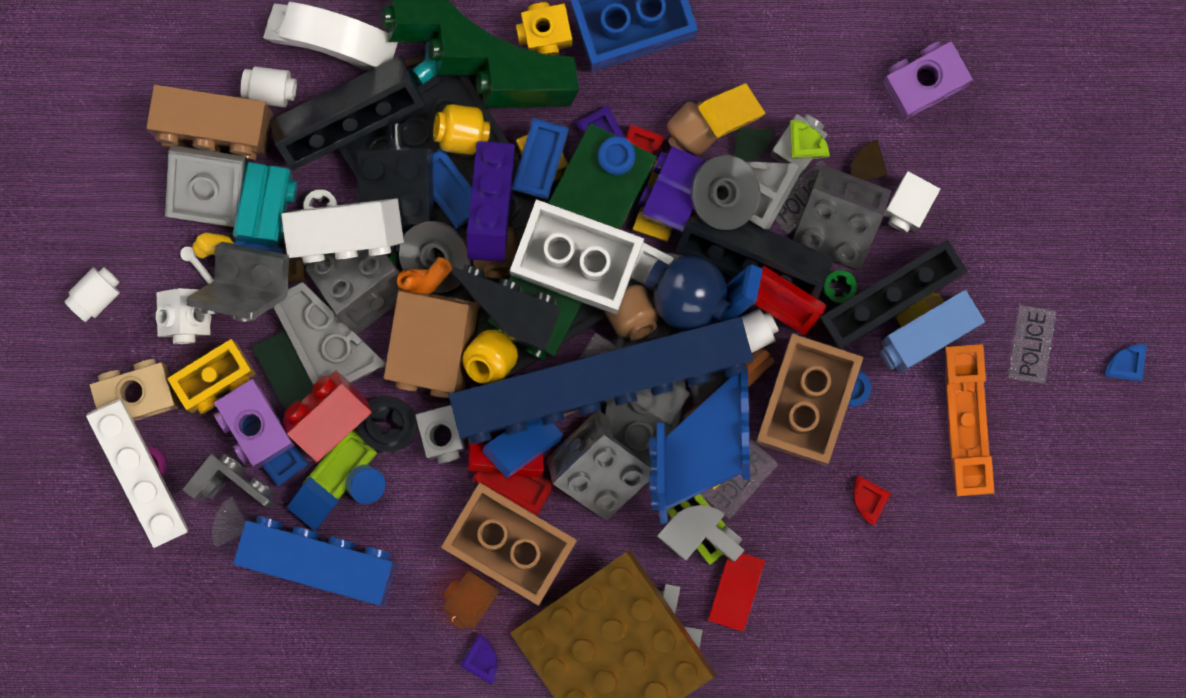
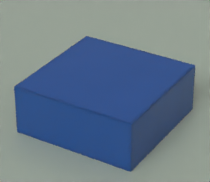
M310 477L302 485L287 508L316 531L325 522L339 500Z

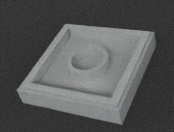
M171 145L168 155L165 217L234 227L244 176L245 156Z

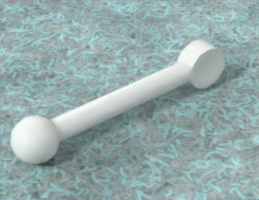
M184 247L180 253L181 258L184 261H190L208 284L214 281L213 277L196 258L192 247Z

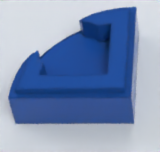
M1132 345L1116 353L1108 362L1103 377L1142 382L1147 345Z

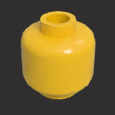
M449 104L442 112H437L433 126V139L439 142L440 148L443 151L474 155L476 153L477 141L488 142L490 123L484 121L482 111L479 108Z
M486 330L481 332L465 349L462 358L463 367L474 381L486 385L503 380L516 365L518 353L513 341L504 333L497 330Z

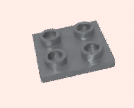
M822 164L793 241L834 258L833 261L860 270L884 216L891 190Z
M221 242L215 246L214 281L187 297V306L200 308V312L204 314L223 313L233 315V318L237 321H253L288 297L289 255Z
M368 249L357 250L358 257L338 260L335 258V253L324 254L325 260L311 262L306 266V271L335 314L356 335L396 305L398 291L401 290L397 285V276L400 271L393 265L386 254L369 256Z
M600 411L593 413L547 458L553 485L604 520L610 519L649 482V474L652 472L650 463L614 439L609 418Z
M211 454L182 489L193 499L205 501L206 498H211L213 500L225 486L226 482L223 480V477L226 475L265 507L274 509L278 504L271 498L275 492L270 487L254 477L249 481L242 475L246 468L226 454H223L222 457Z

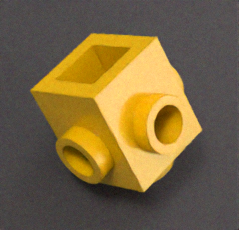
M548 2L536 3L528 6V11L521 12L522 23L516 24L520 46L527 45L528 50L546 55H558L559 49L572 47V36L565 3L555 6H549ZM542 28L548 29L546 32H539L538 30Z

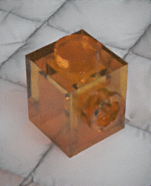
M468 570L461 582L454 579L442 595V598L447 601L443 608L449 612L446 619L463 631L467 626L475 629L500 591Z

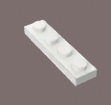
M122 397L87 413L86 417L153 548L187 533L188 527Z

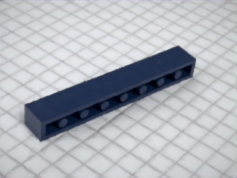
M742 317L448 395L461 441L468 439L470 445H475L492 440L490 433L505 430L506 435H513L527 431V423L542 420L543 426L564 421V414L578 410L579 416H584L601 411L600 404L615 400L616 406L638 401L636 394L651 391L653 397L674 391V384L688 381L689 387L710 382L709 375L724 371L725 377L747 372L746 365L752 364L753 356Z

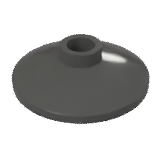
M731 155L716 156L707 160L696 172L691 186V200L695 212L708 226L719 230L739 228L750 220L757 209L760 199L758 178L751 166L741 158ZM718 186H721L723 189L721 199L717 198Z
M437 221L421 222L410 228L403 236L404 243H401L399 247V260L402 269L428 270L439 258L434 248H438L444 254V257L441 258L446 259L451 264L452 270L436 288L434 293H444L457 288L460 284L453 277V268L463 270L464 265L471 266V259H467V243L454 228Z

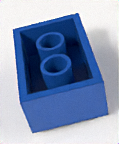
M569 0V5L592 72L697 39L698 28L688 0Z

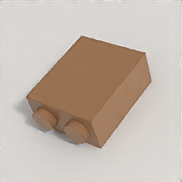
M404 290L398 291L384 379L395 381V387L403 390L417 391L418 386L431 389L430 395L442 398H449L448 394L466 390L468 374L463 367L462 358L465 349L474 340L480 306L473 301L433 293L419 294Z

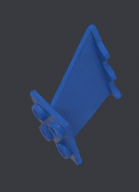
M746 368L747 372L731 376L667 437L665 435V424L657 423V437L649 438L652 471L649 474L652 510H659L660 524H668V509L740 474H742L743 480H750L748 368Z

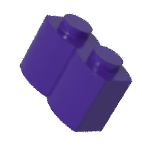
M674 146L671 147L669 154L661 152L653 170L654 173L659 174L653 188L646 185L638 203V206L644 208L641 217L682 235L694 208L691 200L692 181L698 169L706 161Z

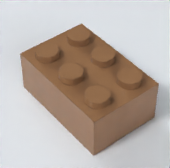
M154 85L146 129L154 136L156 141L161 142V147L170 149L171 145L181 147L187 145L201 150L231 152L234 155L245 156V161L255 162L257 156L267 157L271 133L270 120L273 119L274 114L264 101Z
M792 334L755 443L826 467L830 462L864 357Z
M479 482L441 548L539 606L577 540Z

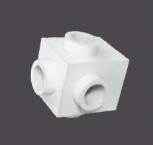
M178 288L157 292L156 322L158 337H173V344H194L195 337L210 335L211 314H204L200 312V308L187 306V297L197 292V289Z

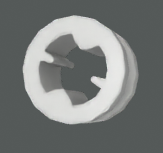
M315 190L306 196L304 209L314 208L311 206L314 200L321 202L324 198L330 201L326 204L327 206L338 204L330 192Z

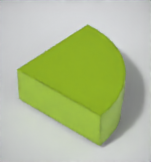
M790 120L791 159L829 158L828 145L817 130L805 122Z

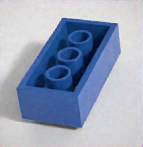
M257 516L256 522L246 520L233 565L375 605L386 606L398 564L397 562L390 561L391 553L371 547H366L365 553L354 551L355 543L330 536L328 543L318 540V532L296 526L293 527V531L290 533L282 530V522Z

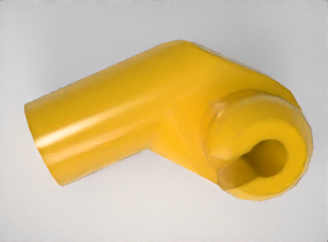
M206 232L197 237L192 249L197 257L204 259L210 255H215V246L221 242L234 244V242L228 236Z

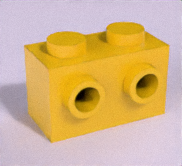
M230 339L167 379L185 409L191 413L199 411L201 415L216 407L214 402L218 400L217 398L228 391L232 392L250 381L249 378L256 375L239 345Z

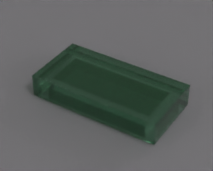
M285 330L252 347L285 412L294 402L302 401L312 392L313 384Z

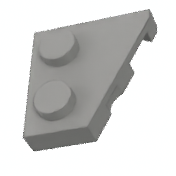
M747 162L754 170L760 186L759 203L750 221L764 229H770L804 168L799 164ZM718 186L717 198L721 199L723 189L721 186Z

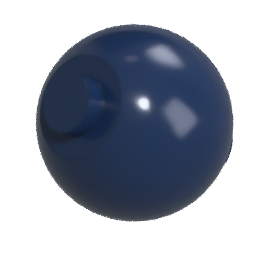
M698 256L678 257L669 264L658 260L652 267L645 282V286L654 291L653 304L659 316L667 324L680 330L689 331L708 326L713 320L720 322L730 302L725 300L727 285L722 273L713 263Z

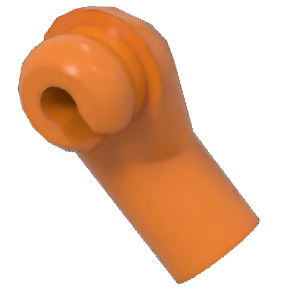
M439 257L428 270L408 269L401 271L397 276V285L401 290L410 291L411 293L430 294L436 290L451 272L452 266L446 259Z

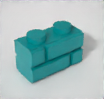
M250 162L246 163L233 231L236 241L268 247H280L281 239L285 238L281 214L286 213L288 202H295L298 182L292 180L293 176L290 169Z

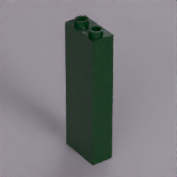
M590 123L548 204L621 230L656 163L657 156L633 145L636 157L631 170L620 176L610 175L600 167L598 151L606 139L616 137V135ZM511 276L510 281L521 285L520 292L534 296L535 291L557 299L555 305L561 307V313L546 353L528 346L524 350L542 361H545L547 356L555 359L583 302ZM489 317L487 321L488 326L494 328L493 330H497L503 333V331Z

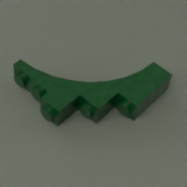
M388 0L387 5L381 8V25L388 30L389 42H429L430 61H435L437 75H477V92L483 94L484 108L570 107L579 91L574 57L546 55L514 46L492 36L468 20L448 0Z

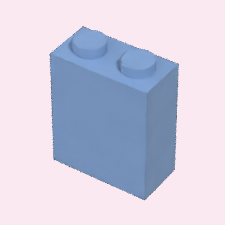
M964 290L888 335L880 342L883 346L880 355L890 370L896 368L898 373L901 374L975 330L985 320L967 291Z

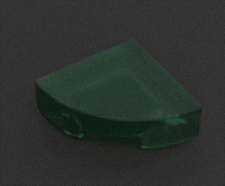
M737 129L735 156L745 162H754L760 158L770 145L773 129Z

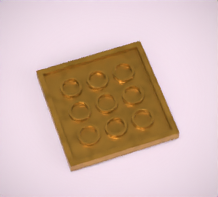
M631 550L625 552L510 633L554 698H684L717 675Z

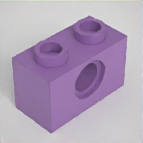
M939 41L920 51L922 57L912 63L904 59L888 68L890 74L886 76L883 84L904 121L963 90L973 81L952 41L941 46ZM920 70L930 71L935 77V84L932 86L920 84L917 80V72Z
M251 379L214 402L219 411L213 415L224 433L231 430L238 443L233 448L244 465L250 462L253 467L258 469L295 446L255 380ZM250 416H257L261 421V429L254 436H246L242 430L244 420Z

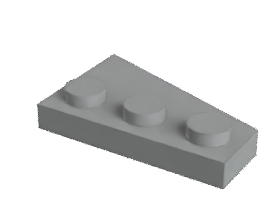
M303 282L288 289V297L273 306L313 386L320 378L331 375L335 370L352 384L386 366V363L351 331Z

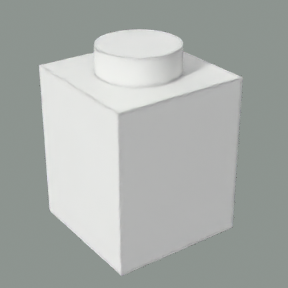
M908 171L885 210L884 216L889 218L888 224L903 233H908L909 229L916 232L925 219L940 188Z

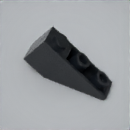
M464 265L463 270L453 268V277L510 340L546 353L561 313V307L555 305L556 298L535 291L534 296L520 292L521 285L504 278H500L498 283L484 278V271L469 265Z

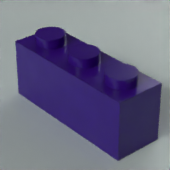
M477 141L467 229V259L505 262L514 176L515 144Z

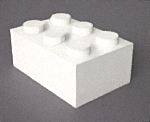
M536 199L511 266L510 275L617 315L640 254L644 238Z

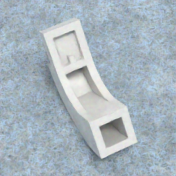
M289 2L288 5L274 3L263 36L264 39L272 43L319 51L368 71L392 60L398 42H389L388 33L374 26L332 11Z

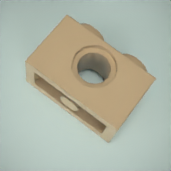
M155 359L136 363L133 365L134 371L122 375L119 370L103 373L98 376L99 382L89 384L97 409L122 397L134 422L179 408L175 391L167 379L170 377L167 365L162 362L156 364ZM139 383L142 387V396L138 401L129 403L125 397V390L130 384Z

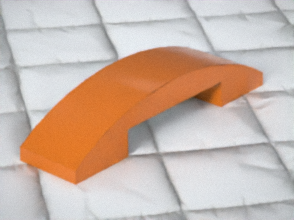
M983 344L945 347L947 419L956 496L994 494L992 456H989L984 389L986 374Z

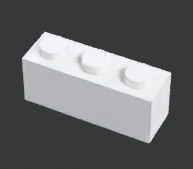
M398 198L301 209L281 214L287 255H289V258L302 257L303 263L325 260L324 254L335 253L336 260L358 257L357 250L368 249L369 256L391 253L390 246L404 243Z

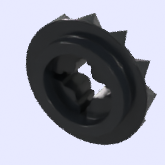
M379 396L368 401L372 413L357 426V432L363 439L364 445L375 449L377 453L390 452L391 454L407 448L415 436L417 427L416 417L410 406L401 399L392 396ZM388 413H391V426L397 429H390L388 434L382 437L381 426L376 424V422L383 423Z

